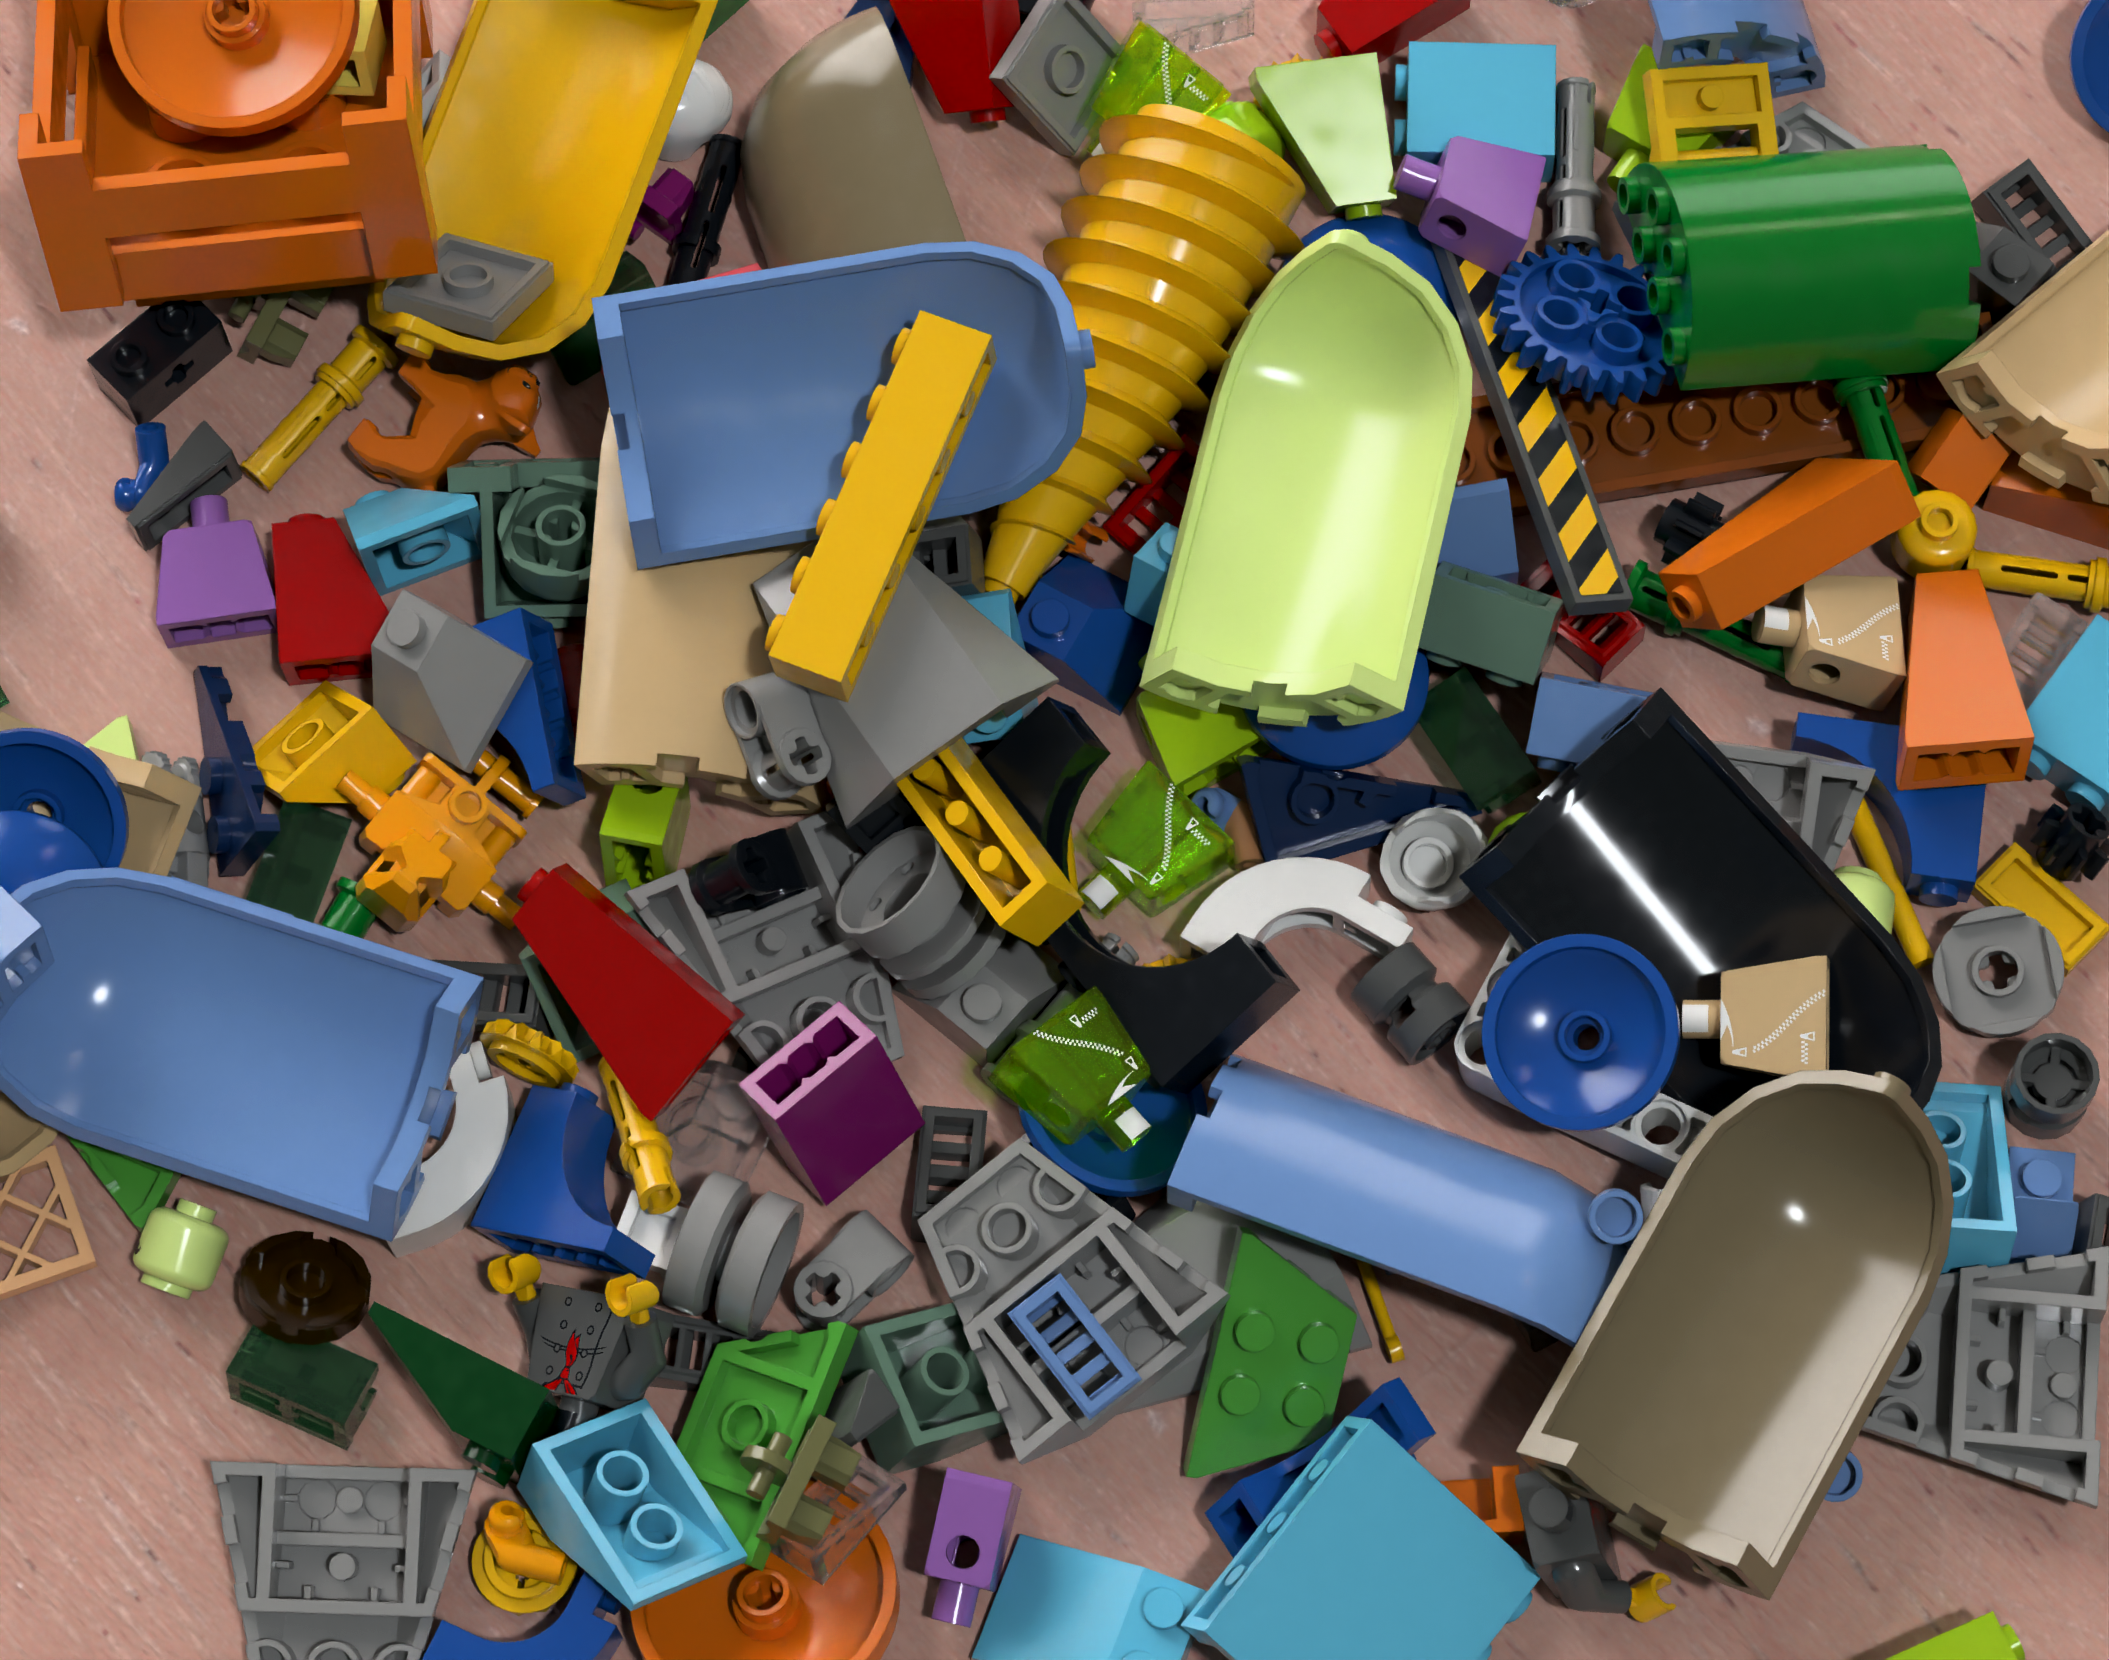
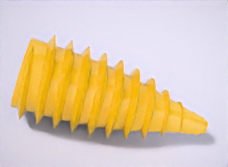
M1148 104L1141 107L1136 115L1125 114L1113 116L1105 120L1099 128V141L1105 154L1089 157L1081 164L1079 170L1080 181L1087 195L1069 199L1061 207V219L1070 237L1055 239L1047 243L1043 250V260L1048 271L1055 275L1072 305L1077 329L1090 330L1096 368L1084 369L1087 399L1082 433L1078 441L1055 473L1018 499L999 504L996 521L990 525L992 536L984 559L986 592L1010 588L1014 605L1017 600L1023 601L1039 577L1042 578V574L1068 543L1076 545L1073 537L1096 512L1110 516L1115 515L1106 499L1124 480L1142 485L1152 484L1151 477L1139 460L1153 446L1168 450H1182L1185 448L1184 442L1169 422L1179 411L1208 414L1211 402L1196 385L1204 373L1220 376L1224 361L1231 357L1221 345L1227 336L1236 337L1245 318L1251 314L1245 307L1250 297L1259 298L1274 278L1275 274L1267 267L1270 260L1291 261L1305 248L1300 238L1288 227L1306 193L1305 185L1300 176L1287 162L1268 147L1242 131L1215 118L1178 106Z

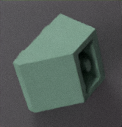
M1442 561L1435 572L1418 647L1426 650L1425 657L1441 665L1460 667L1462 662L1486 669V677L1502 685L1521 687L1523 682L1534 685L1551 657L1564 602L1560 598Z

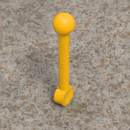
M1356 1259L1384 1338L1390 1362L1393 1364L1405 1360L1400 1340L1395 1333L1372 1265Z

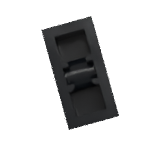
M185 300L166 301L162 305H153L147 308L89 357L87 362L100 390L138 426L154 419L233 352L222 322L202 301L187 302Z

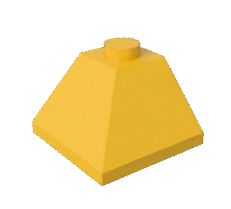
M326 680L252 746L256 766L261 771L266 784L265 789L285 802L352 803L335 789L351 769L371 786L374 787L376 785L386 794H390L403 782L405 772L417 762L373 706Z

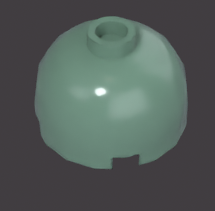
M554 474L543 477L544 485L533 487L526 493L524 486L510 496L501 509L497 529L499 546L510 576L524 590L546 601L569 603L588 598L598 483L582 476Z

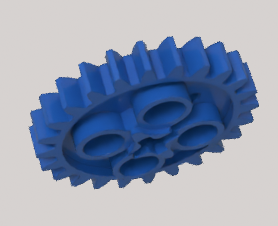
M1573 244L1567 245L1564 255H1560L1550 245H1545L1541 257L1528 250L1525 252L1521 263L1512 260L1506 274L1501 275L1490 310V316L1496 318L1492 331L1494 334L1505 336L1501 347L1504 352H1521L1516 364L1519 369L1531 366L1539 369L1536 378L1537 382L1542 383L1554 378L1559 381V393L1563 395L1572 386L1580 388L1581 394L1587 402L1591 401L1594 392H1602L1605 399L1610 404L1615 405L1620 392H1623L1632 402L1637 403L1643 390L1656 397L1660 392L1662 384L1672 386L1676 378L1674 367L1668 366L1663 357V330L1658 315H1653L1648 307V281L1642 278L1645 272L1642 265L1635 266L1630 270L1623 267V255L1619 253L1610 261L1604 260L1598 247L1595 246L1591 248L1588 256H1583Z

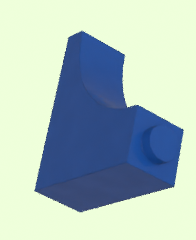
M519 607L474 625L475 628L534 662L497 727V730L507 738L522 760L529 777L532 792L563 806L585 799L586 794L582 773L579 768L574 766L576 742L553 624Z
M1798 712L1791 736V751L1811 753L1876 769L1865 795L1875 804L1893 832L1902 860L1903 886L1907 895L1919 896L1918 899L1922 903L1936 907H1950L1956 905L1957 902L1967 903L1976 883L1986 784L1898 791L1895 778L1899 725Z
M563 1082L560 1089L533 1085L470 1226L511 1253L520 1255L527 1253L536 1258L621 1275L632 1273L636 1278L645 1279L655 1254L616 1229L609 1215L605 1200L604 1170L608 1147L616 1126L614 1118L596 1106L598 1101L597 1095L579 1085Z

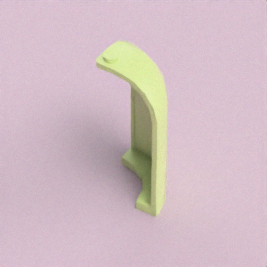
M1341 229L1330 231L1305 247L1276 273L1249 312L1251 314L1245 318L1228 351L1231 357L1224 361L1211 399L1139 685L1140 688L1186 706L1217 714L1219 704L1223 703L1257 710L1258 723L1307 727L1309 716L1338 715L1337 720L1343 726L1377 721L1404 711L1470 424L1473 370L1459 324L1431 283L1392 253L1369 242V239L1362 233Z

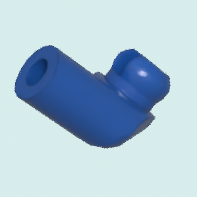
M148 422L135 427L139 462L136 479L121 478L116 482L114 490L116 507L122 512H129L135 508L170 462L166 426L163 423Z

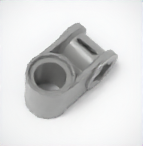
M774 672L733 683L726 689L724 696L726 717L736 734L749 769L750 779L759 793L774 801L785 800L796 794L801 786H812L826 777L830 771L832 761L830 748L824 740L814 714L807 687L777 677ZM812 753L814 758L802 765L801 759ZM778 764L780 768L778 771L770 775L766 773L767 769Z
M868 1210L861 1211L842 1227L830 1244L804 1267L796 1277L793 1292L797 1319L803 1328L810 1332L828 1329V1323L840 1321L848 1324L875 1297L887 1291L911 1265L914 1255ZM817 1291L819 1294L826 1296L835 1291L836 1304L830 1306L827 1302L821 1301L813 1306L812 1293Z

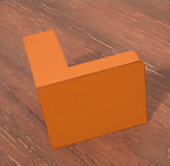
M1947 408L1908 463L1911 475L1933 490L1939 489L1956 494L1966 501L1972 510L2010 455L2012 449L1994 434H1991L1986 439L1962 412Z
M1519 1465L1492 1466L1490 1478L1441 1481L1450 1492L1508 1545H1521L1525 1526L1515 1484V1475L1520 1474Z

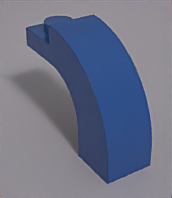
M1400 1377L1382 1384L1348 1415L1372 1419L1415 1459L1417 1458L1414 1453L1436 1434ZM1340 1423L1320 1439L1286 1460L1239 1480L1205 1512L1233 1558Z
M584 1571L564 1612L549 1628L540 1634L517 1642H494L480 1638L442 1620L422 1660H610L622 1642L623 1637L616 1625L603 1619L607 1612L613 1615L617 1614L623 1604Z

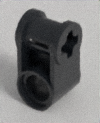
M785 828L772 830L756 837L744 838L731 846L729 854L704 859L692 866L689 873V884L695 900L704 911L713 916H722L751 908L761 910L809 889Z

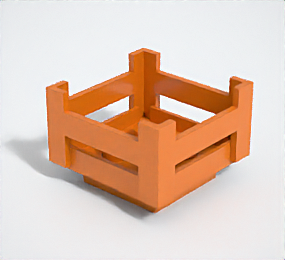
M37 0L32 113L19 114L17 160L60 312L124 306V301L131 300L136 301L137 307L162 305L166 301H202L385 282L387 278L438 273L437 226L423 162L421 59L433 58L432 13L429 0H378L387 45L374 96L326 94L308 111L282 126L262 133L231 137L213 136L183 128L155 112L143 101L124 76L114 56L107 25L108 0ZM67 90L69 95L75 94L74 140L65 141Z

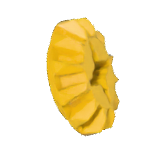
M509 1019L490 1021L486 1023L480 1035V1041L487 1049L488 1056L497 1065L512 1075L534 1085L555 1088L556 1086H562L563 1082L573 1083L579 1072L576 1058L572 1052L563 1049L561 1042L545 1036L543 1031L529 1028L523 1022L516 1024Z
M523 1508L525 1520L535 1544L563 1552L549 1539L531 1509ZM484 1529L478 1536L472 1553L473 1577L481 1593L494 1607L511 1612L517 1616L526 1613L547 1612L553 1604L569 1594L570 1587L579 1570V1565L569 1557L565 1576L560 1586L529 1578V1580H525L524 1588H521L519 1575L509 1573L499 1567L485 1537Z

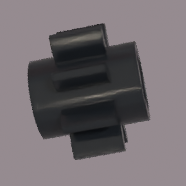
M1697 492L1694 499L1689 498L1687 504L1677 498L1673 499L1662 515L1653 537L1655 541L1664 545L1662 550L1665 553L1661 562L1667 565L1671 564L1722 527L1725 523L1721 522L1723 517L1720 514L1724 505Z
M2055 803L2052 804L2038 822V829L2030 838V842L2039 846L2036 850V859L2046 873L2058 880L2072 881L2082 872L2085 877L2092 881L2109 861V822L2100 811L2088 804L2074 803L2066 812Z

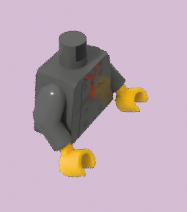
M527 1253L514 1258L509 1254H505L489 1263L488 1278L491 1285L499 1293L506 1295L513 1292L516 1293L517 1297L514 1298L512 1304L526 1338L530 1362L527 1378L550 1389L554 1397L561 1399L551 1435H556L597 1418L599 1408L615 1411L642 1400L646 1390L666 1366L664 1347L676 1315L653 1307L659 1300L658 1288L647 1280L637 1283L636 1276L628 1273L608 1281L605 1294L544 1282L541 1289H535L533 1283L540 1278L541 1274L539 1260Z
M1529 1465L1530 1472L1515 1475L1517 1494L1534 1568L1557 1599H1562L1566 1606L1576 1611L1623 1614L1629 1611L1631 1616L1641 1623L1649 1622L1676 1608V1604L1663 1602L1657 1594V1590L1671 1584V1579L1662 1572L1655 1573L1632 1585L1621 1579L1610 1525H1608L1606 1507L1593 1499L1583 1496L1579 1500H1571Z

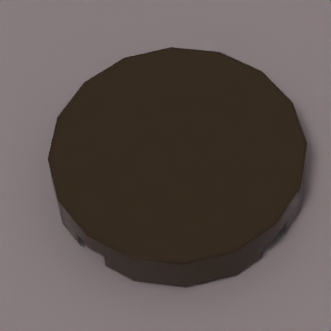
M293 1231L272 1236L254 1247L246 1258L240 1277L239 1302L247 1319L264 1334L290 1344L318 1345L339 1340L356 1329L368 1311L371 1274L363 1257L346 1242L331 1236L330 1241L327 1242L322 1239H313L314 1232Z

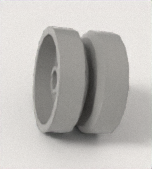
M714 1170L705 1179L697 1192L676 1239L665 1274L662 1291L663 1304L693 1316H700L715 1302V1314L719 1326L747 1337H754L772 1310L789 1270L801 1232L804 1204L768 1191L751 1207L752 1197L749 1183Z

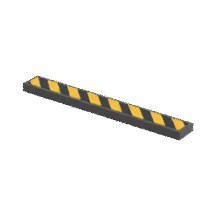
M1430 241L1568 616L1626 612L1634 598L1552 381L1549 379L1542 383L1537 382L1536 378L1539 369L1535 366L1519 369L1516 364L1521 352H1504L1501 347L1505 336L1494 334L1492 331L1496 318L1490 316V310L1494 302L1493 296L1500 277Z

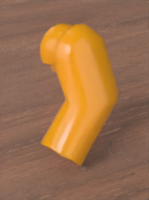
M502 1500L495 1503L490 1508L489 1515L485 1520L484 1531L499 1567L512 1574L560 1586L565 1576L569 1556L565 1552L535 1544L525 1520L524 1509L518 1503L511 1500Z

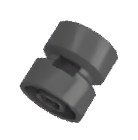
M1413 942L1399 946L1381 959L1363 976L1351 993L1352 1001L1374 1025L1387 1024L1389 1026L1387 1040L1410 1065H1416L1426 1060L1447 1044L1457 1034L1471 1007L1451 983H1436L1437 968Z
M2063 1033L2043 1034L2030 1040L2018 1053L2002 1090L2003 1110L2010 1124L2022 1134L2039 1140L2057 1139L2070 1133L2083 1118L2087 1107L2096 1094L2100 1081L2098 1062L2090 1048L2079 1039Z

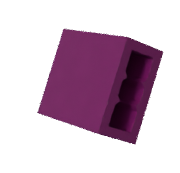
M840 1001L738 1084L789 1170L825 1206L829 1205L925 1124L878 1037Z

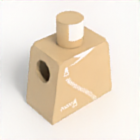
M1818 575L1793 589L1782 608L1765 605L1754 613L1751 627L1753 641L1783 647L1785 678L1793 686L1883 712L1907 676L1896 577Z
M1812 956L1721 972V1000H1683V1039H1720V1063L1724 1067L1777 1077H1784L1800 1070H1829L1830 960L1827 956Z

